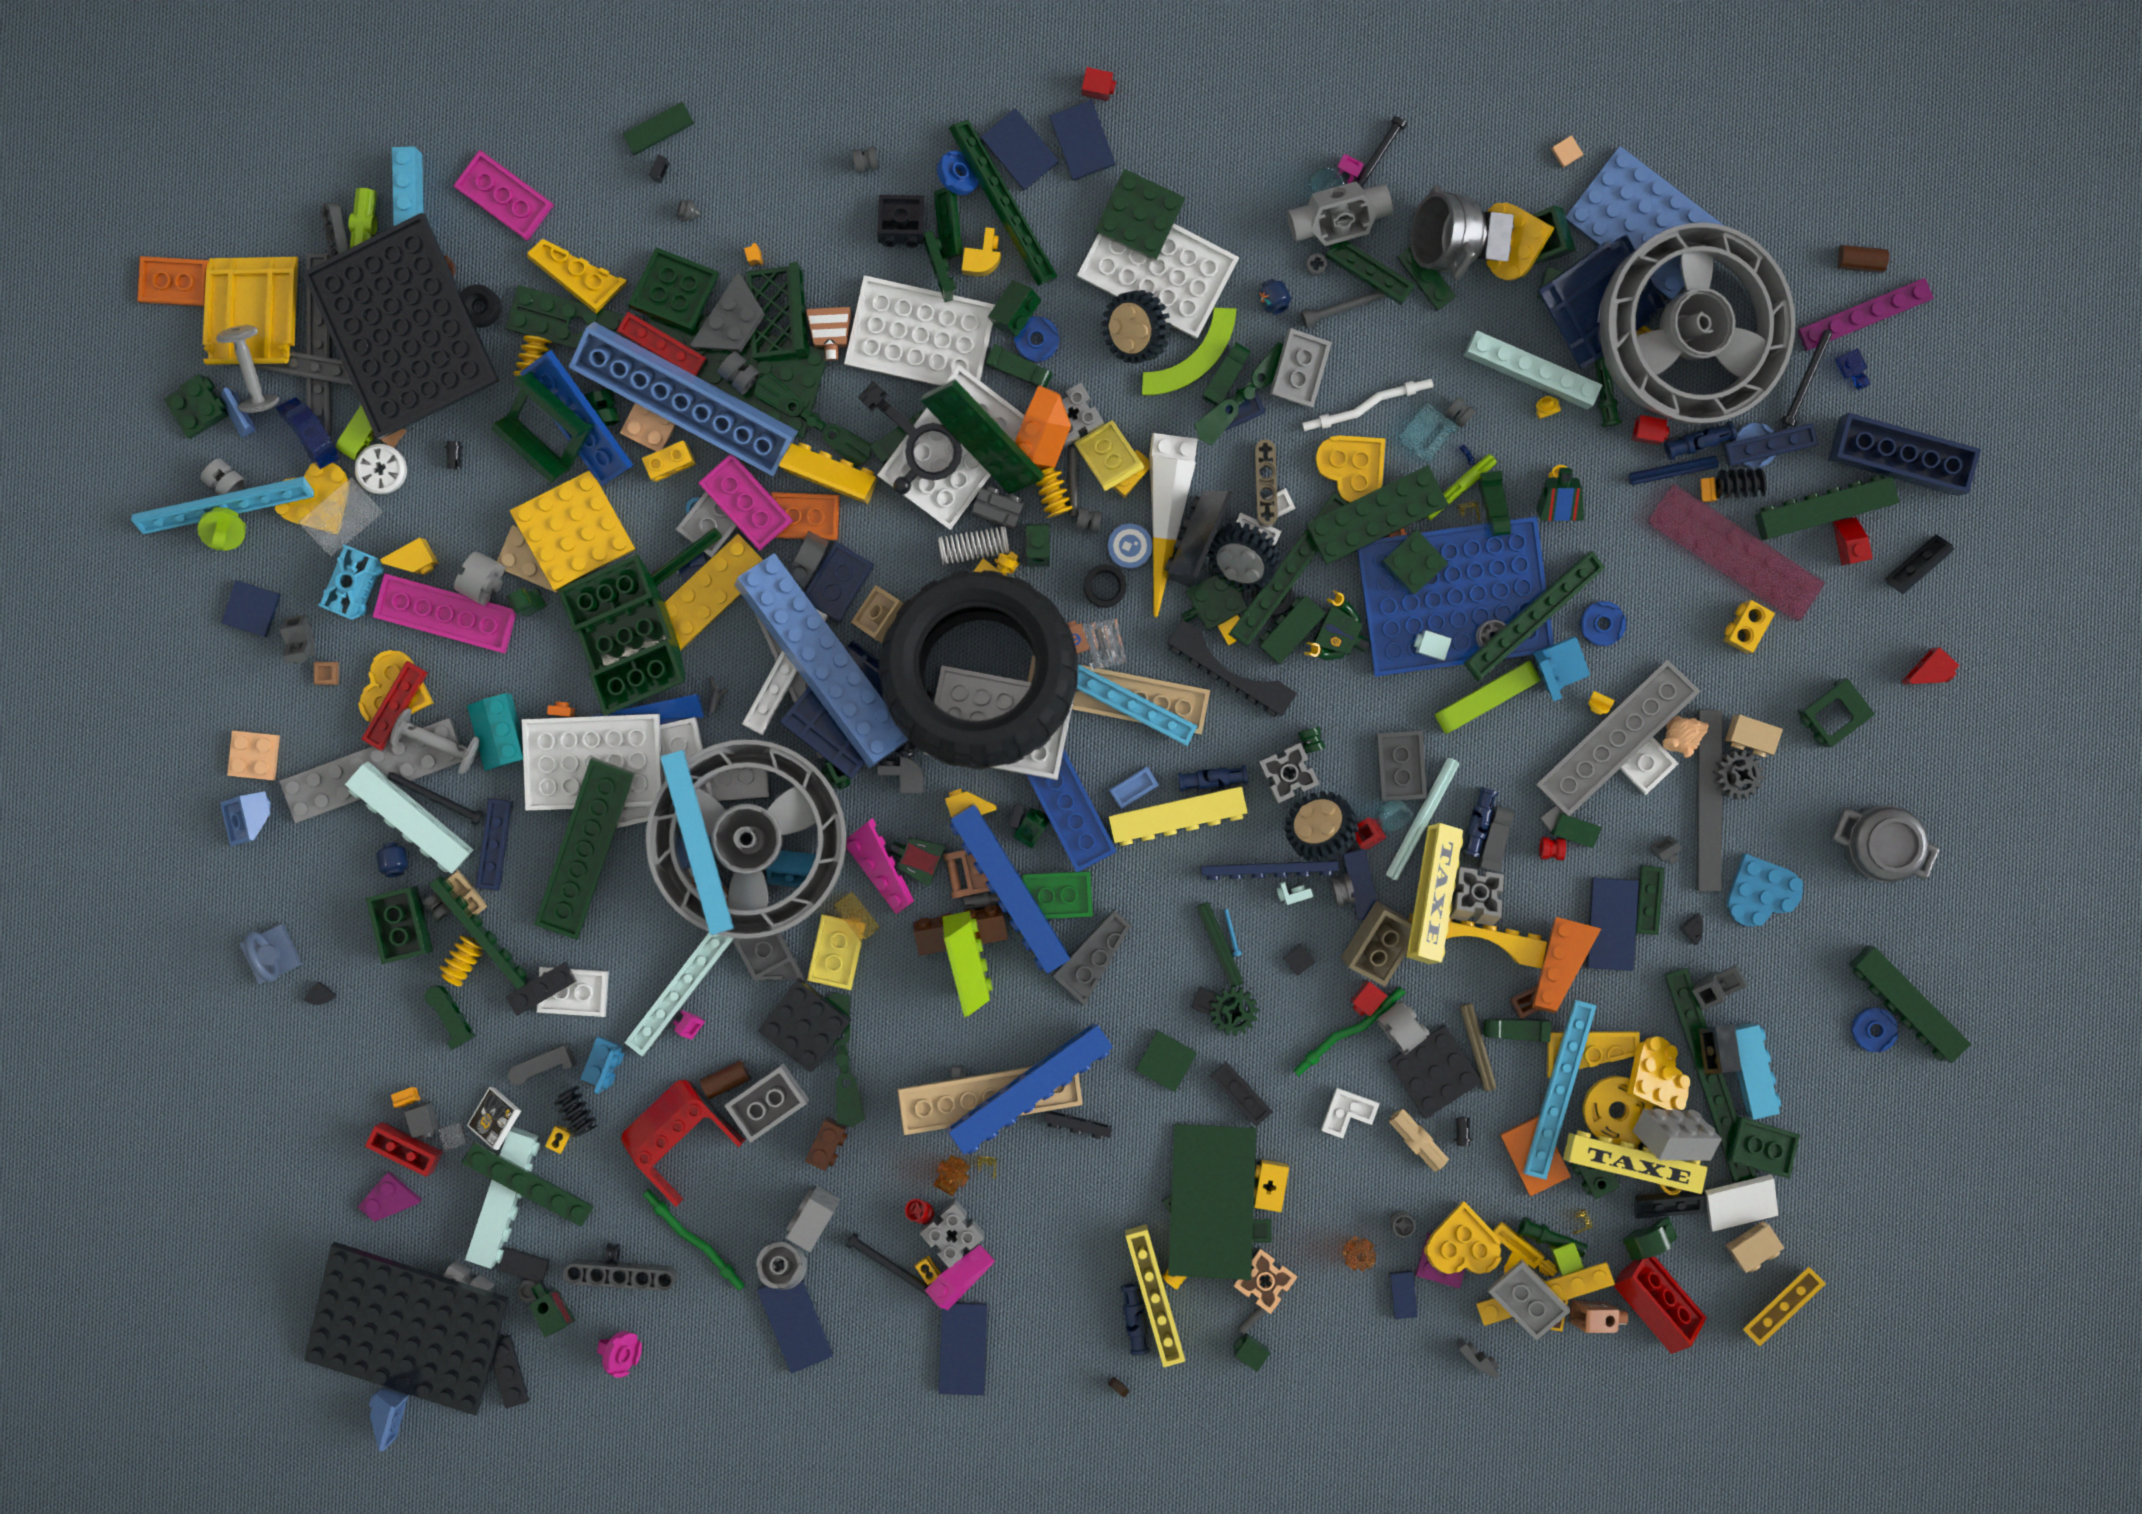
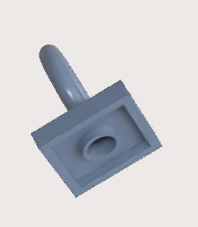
M284 924L262 934L251 931L246 934L244 942L240 943L259 985L267 981L273 982L278 976L303 965Z

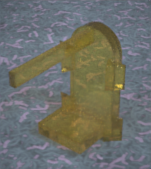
M1477 501L1458 505L1457 508L1460 510L1462 517H1465V508L1476 507L1478 521H1481Z
M978 1157V1171H981L982 1163H986L988 1166L994 1164L993 1178H996L997 1159L993 1157Z
M1585 1209L1575 1214L1576 1219L1585 1217L1587 1227L1573 1232L1574 1234L1593 1228V1224Z

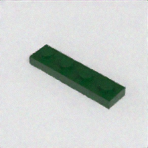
M1348 241L1333 244L1326 255V258L1401 306L1415 287V284Z

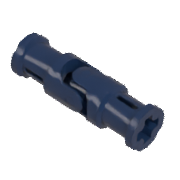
M1728 421L1725 425L1716 428L1708 427L1703 431L1683 435L1681 439L1664 441V449L1668 459L1674 460L1676 456L1685 453L1690 455L1706 449L1707 446L1715 447L1718 446V443L1727 440L1735 441L1737 433L1733 423Z
M1246 765L1232 769L1221 767L1218 769L1197 770L1196 773L1189 774L1178 772L1180 792L1195 788L1205 790L1229 787L1230 784L1238 783L1248 785Z
M1483 787L1479 789L1478 802L1473 807L1466 831L1467 839L1464 848L1461 849L1462 853L1479 858L1482 841L1486 839L1493 816V804L1496 796L1499 794V792Z
M1139 1283L1121 1285L1120 1288L1123 1291L1125 1301L1123 1309L1127 1335L1130 1336L1132 1347L1130 1354H1147L1150 1352V1348L1147 1346L1145 1335L1147 1333L1143 1302H1140Z

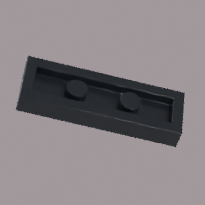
M1935 534L1885 578L1886 583L1901 594H1904L1954 551L1953 544Z
M564 962L507 995L505 998L515 1015L519 1016L577 982L568 964Z
M1227 1061L1210 1075V1078L1256 1127L1273 1112Z
M1051 1110L1045 1112L1044 1122H1047L1049 1127L1060 1129L1061 1126L1070 1128V1132L1076 1134H1083V1132L1091 1133V1137L1104 1140L1105 1137L1110 1138L1111 1125Z
M1682 1191L1676 1195L1667 1193L1637 1195L1634 1201V1215L1636 1219L1704 1213L1705 1194L1703 1191L1702 1194Z
M512 1336L499 1338L492 1362L505 1408H510L527 1403L529 1397Z

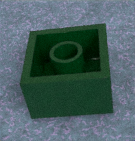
M1418 529L1408 535L1380 561L1410 595L1416 594L1448 564Z

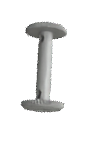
M252 325L231 327L221 331L216 337L220 343H234L239 366L247 391L250 394V399L238 405L239 410L245 413L268 410L279 401L277 395H262V389L249 347L245 339L253 337L258 333L257 328Z
M407 708L401 712L391 733L390 741L392 745H397L403 735L461 759L459 773L463 774L468 771L478 752L480 745L478 737H474L469 746L465 747L409 723L412 713L411 709Z

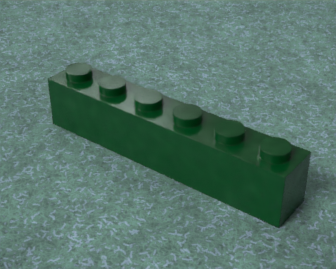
M1884 475L1870 478L1871 483L1862 484V480L1848 484L1849 489L1841 490L1840 486L1826 490L1827 495L1820 497L1818 493L1804 496L1805 501L1798 503L1796 499L1782 502L1783 507L1776 509L1774 505L1761 508V513L1754 515L1761 541L1900 503L1893 476L1889 478H1884Z
M1867 945L1849 963L1854 969L1852 971L1853 975L1860 981L1864 980L1869 985L1868 990L1876 997L1880 996L1885 1001L1884 1006L1890 1012H1896L1901 1017L1899 1021L1907 1029L1910 1030L1912 1028L1917 1033L1915 1037L1925 1046L1928 1044L1933 1049L1931 1053L1936 1059L1941 1062L1944 1060L1953 1063L1971 1045L1876 947Z

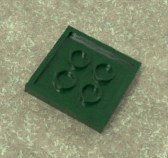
M1123 169L1096 226L1095 233L1156 261L1183 206L1185 197Z
M656 247L628 302V307L692 333L719 278V272Z

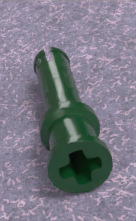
M1600 357L1594 361L1597 382L1602 384L1599 391L1601 401L1598 404V408L1601 409L1603 419L1601 427H1610L1622 424V420L1618 416L1617 405H1619V401L1614 398L1612 378L1605 366V357Z
M1524 1217L1518 1227V1236H1527L1534 1239L1538 1244L1545 1242L1560 1247L1573 1242L1576 1248L1579 1247L1587 1251V1243H1582L1551 1231L1546 1224H1536L1531 1222L1528 1217ZM1577 1249L1579 1256L1584 1257L1586 1253Z

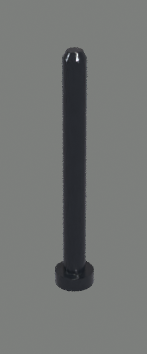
M1393 117L1391 120L1393 125L1356 180L1361 187L1364 186L1400 129L1404 130L1407 123L1400 117Z
M1828 329L1823 331L1786 416H1782L1780 422L1792 427L1796 426L1798 421L1795 418L1832 336V331Z
M389 772L387 775L388 780L472 820V825L477 826L484 812L480 810L474 812L394 772Z
M855 1232L851 1235L845 1246L850 1249L853 1246L929 1296L925 1292L929 1285L859 1240V1235Z

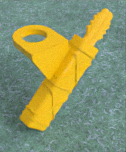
M1500 1222L1492 1230L1500 1242L1512 1251L1504 1266V1274L1520 1260H1523L1534 1269L1538 1266L1539 1271H1542V1274L1545 1276L1550 1275L1553 1277L1557 1273L1553 1262L1544 1260L1545 1256L1541 1251L1528 1243L1523 1237L1518 1236L1505 1223Z

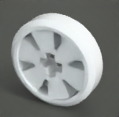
M374 444L365 448L358 455L355 463V475L363 488L375 494L385 495L396 491L402 486L407 475V465L403 455L395 448L385 444ZM379 464L386 466L382 475L381 473H376V470L379 469Z

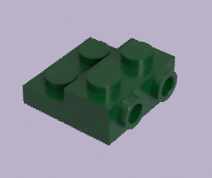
M200 374L181 384V389L164 398L182 431L189 439L229 416L225 410L227 406L220 396L217 397L213 390L215 385L211 379Z

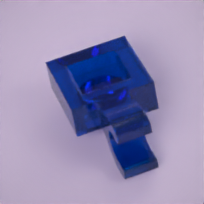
M1858 348L1835 359L1844 379L1851 377L1858 391L1871 384L1868 377L1862 372L1868 367Z

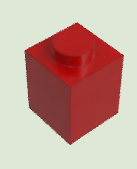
M1086 67L1082 85V96L1108 101L1109 94L1114 95L1116 87L1113 73Z
M1644 415L1636 417L1632 441L1655 445L1663 443L1669 435L1668 420Z
M1370 817L1358 823V832H1354L1360 848L1366 850L1387 838L1376 819Z
M1366 980L1350 1001L1354 1003L1352 1008L1361 1016L1366 1013L1371 1017L1387 995L1369 980Z

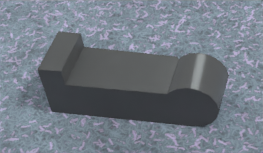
M1498 805L1495 806L1488 833L1480 853L1478 867L1501 873L1502 860L1514 810Z
M569 1043L515 1065L509 1070L508 1077L511 1083L521 1085L527 1082L531 1076L562 1064L565 1070L573 1067L577 1062Z

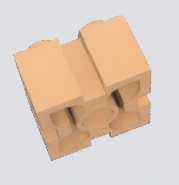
M1260 1248L1252 1259V1266L1254 1268L1252 1269L1251 1280H1237L1234 1287L1247 1297L1253 1293L1258 1297L1256 1304L1271 1314L1281 1301V1298L1277 1296L1281 1289L1287 1292L1297 1276L1283 1265L1280 1269L1272 1265L1275 1259ZM1262 1275L1264 1277L1266 1275L1271 1277L1270 1282L1272 1284L1269 1287L1267 1285L1265 1287L1260 1285L1262 1281L1259 1278Z

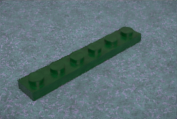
M441 875L429 885L517 990L525 985L528 981L526 971L520 965L516 966L511 960L513 958L511 953L506 948L502 949L497 943L498 938L490 930L487 931L482 925L483 920L481 917L469 910V904L461 895L458 896L453 891V884L447 878L443 879Z
M476 1142L472 1143L461 1161L467 1167L582 1227L593 1209L592 1204Z

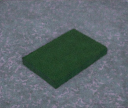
M1737 1116L1727 1161L1790 1179L1800 1134Z

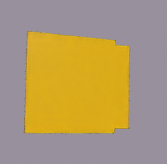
M298 257L209 258L206 269L203 345L205 346L204 350L208 352V359H203L206 365L239 364L234 350V343H220L216 337L221 331L240 325H252L258 330L256 335L245 339L254 364H287L289 362L290 346H295Z

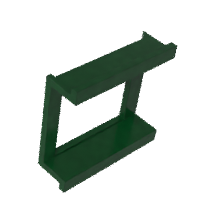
M530 371L523 376L519 375L516 377L514 384L520 388V391L508 415L496 421L491 429L550 483H553L556 478L571 469L594 425L585 423L538 381L533 376L534 373ZM528 396L572 435L561 458L517 420Z

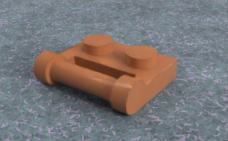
M965 850L943 854V859L947 862L953 889L951 892L952 899L990 891L985 883L989 880L984 873L980 875L973 864L976 860L972 854L968 856ZM957 858H962L968 886L966 889L961 888L955 861Z

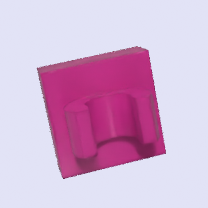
M1344 154L1337 166L1340 168L1337 172V178H1340L1343 172H1347L1350 176L1347 183H1351L1355 176L1358 177L1364 163Z
M682 1010L680 1013L684 1017L681 1021L674 1020L673 1023L676 1026L674 1031L678 1035L692 1040L705 1021L700 1016Z

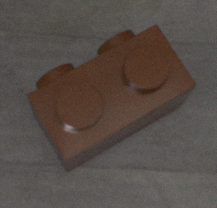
M827 1116L805 1162L823 1171H826L828 1166L833 1167L838 1157L835 1151L838 1145L843 1146L848 1134L844 1133L847 1126L837 1124L836 1120Z

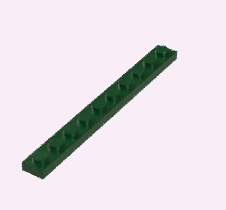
M1684 967L1666 973L1664 977L1716 1132L1722 1138L1720 1144L1733 1183L1758 1178L1755 1169L1727 1161L1737 1115L1723 1073L1705 1074L1698 1029L1707 1028L1700 1004L1692 991L1694 986L1688 968Z

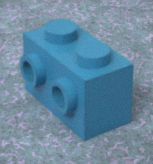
M781 850L775 862L767 868V884L799 888L808 876L814 864L816 854Z

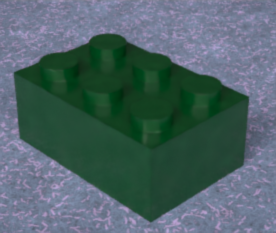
M418 886L366 898L381 964L433 952Z

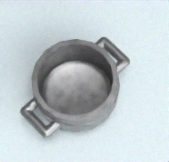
M1434 185L1429 194L1418 205L1413 216L1410 230V247L1414 260L1420 267L1440 272L1450 271L1454 280L1461 279L1468 266L1481 255L1485 247L1488 234L1485 215L1472 197L1450 192L1443 193L1439 185Z
M1889 805L1866 808L1860 813L1845 808L1832 835L1834 842L1843 845L1845 858L1853 870L1868 879L1886 883L1905 880L1912 875L1924 880L1927 879L1940 852L1938 846L1929 843L1927 830L1918 817L1903 808Z

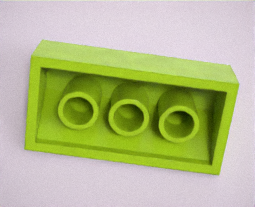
M970 911L943 916L944 940L964 1017L971 1015L990 1000L989 991H993L991 978H986L985 972L988 971L986 958L981 959L980 952H983L981 938L977 939L975 932H978L976 918H971Z

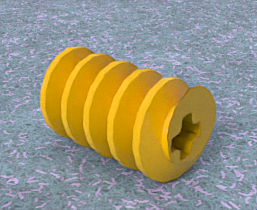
M524 336L523 340L528 344H523L520 348L526 353L518 354V357L523 362H516V366L523 371L540 358L543 352L550 351L545 344L553 342L538 336ZM514 371L513 375L516 377L521 376V371Z
M1054 468L1042 470L1044 476L1041 481L1035 484L1037 487H1043L1039 490L1038 494L1046 496L1041 500V503L1048 504L1043 509L1045 513H1051L1047 518L1055 517L1071 510L1072 506L1065 505L1070 500V497L1062 496L1067 491V488L1059 487L1065 481L1057 479L1062 474V471H1055Z
M460 935L463 944H454L458 951H449L453 959H444L448 966H439L443 972L441 976L449 983L459 987L463 985L461 979L465 980L468 977L466 972L473 970L471 964H477L478 959L476 957L483 955L481 950L483 948L475 939Z

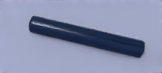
M1710 456L1632 472L1628 475L1631 485L1714 469L1718 467V459L1716 456Z

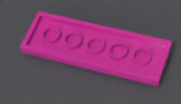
M385 573L373 613L374 618L505 654L517 615L512 608L490 602L483 606L464 595Z

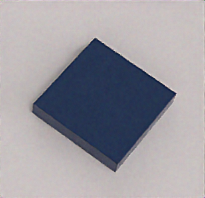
M235 580L222 623L267 637L281 594Z

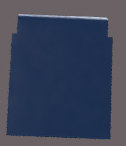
M1627 234L1611 243L1609 241L1602 243L1537 290L1580 369H1583L1604 355L1600 340V306L1606 287L1614 272L1635 251ZM1651 278L1645 284L1638 300L1635 317L1636 331L1651 321L1649 316L1657 313V309L1665 307Z
M852 640L846 648L847 652L884 701L879 679V660ZM808 687L780 723L852 779L865 761L811 688Z

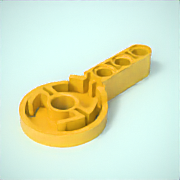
M1609 1076L1597 1081L1588 1090L1583 1101L1582 1113L1586 1126L1598 1139L1599 1136L1612 1138V1143L1620 1145L1621 1141L1635 1144L1634 1149H1638L1642 1141L1633 1132V1129L1643 1111V1104L1644 1109H1653V1107L1644 1102L1642 1104V1101L1627 1095L1626 1091H1628L1627 1086H1629L1630 1078ZM1614 1102H1622L1624 1105V1113L1619 1118H1612L1609 1114V1107ZM1656 1183L1660 1189L1670 1195H1676L1682 1190L1674 1187L1666 1188L1665 1185Z

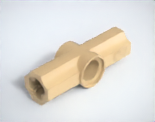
M1403 1108L1391 1116L1388 1122L1404 1138V1142L1415 1154H1419L1434 1172L1446 1165L1449 1158L1433 1142V1138L1422 1126H1418Z

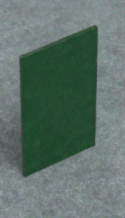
M1174 1124L1168 1276L1251 1280L1256 1128Z

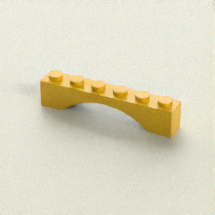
M1410 913L1409 921L1412 922L1413 913ZM1449 918V931L1446 939L1458 936L1480 937L1500 946L1516 963L1542 969L1547 942L1541 940V935L1528 933V936L1525 937L1520 936L1517 930L1506 928L1505 932L1496 931L1497 926L1483 925V928L1474 926L1475 922L1461 920V923L1452 922V919Z

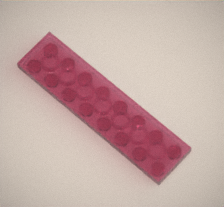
M1675 484L1671 485L1647 522L1797 621L1802 620L1825 582Z

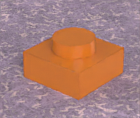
M555 701V706L548 705L547 714L575 717V708H570L569 703Z

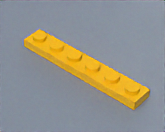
M1607 1261L1544 1281L1562 1301L1615 1285ZM1494 1297L1476 1303L1484 1326L1513 1317Z

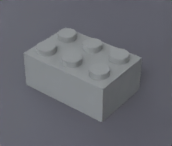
M783 1063L728 1101L724 1106L751 1143L806 1105L809 1098Z
M1643 1109L1633 1129L1637 1137L1658 1160L1711 1161L1722 1140L1715 1132V1129L1707 1124L1701 1114L1695 1110Z
M819 1186L814 1191L809 1190L786 1229L790 1232L786 1239L811 1252L840 1199Z

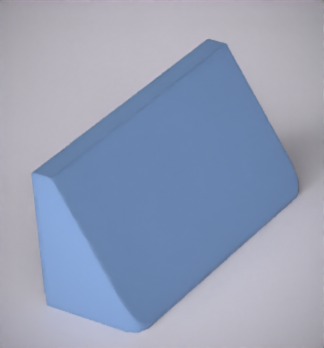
M227 387L224 388L220 397L227 406L226 411L240 437H245L256 431L248 413L239 410L238 405L241 403V400L236 391Z

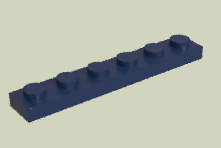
M1336 860L1328 862L1318 861V863L1310 861L1201 866V875L1206 876V880H1218L1220 875H1229V879H1242V874H1251L1252 878H1265V873H1274V877H1288L1290 872H1297V876H1310V872L1319 871V875H1333V871H1339L1338 861Z

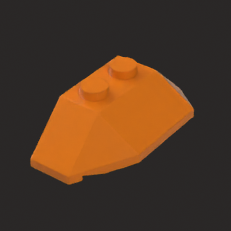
M1040 385L1037 387L1015 440L1019 448L1041 471L1056 467L1071 429V423L1059 393Z

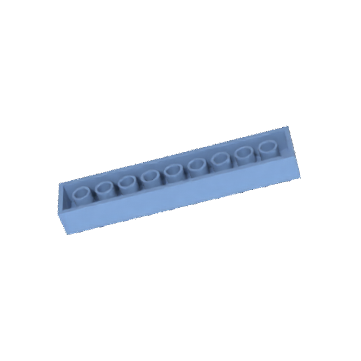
M596 322L586 327L569 365V368L773 477L780 470V461L798 433L797 430Z
M775 553L737 577L734 584L869 768L909 740L895 724L878 692Z

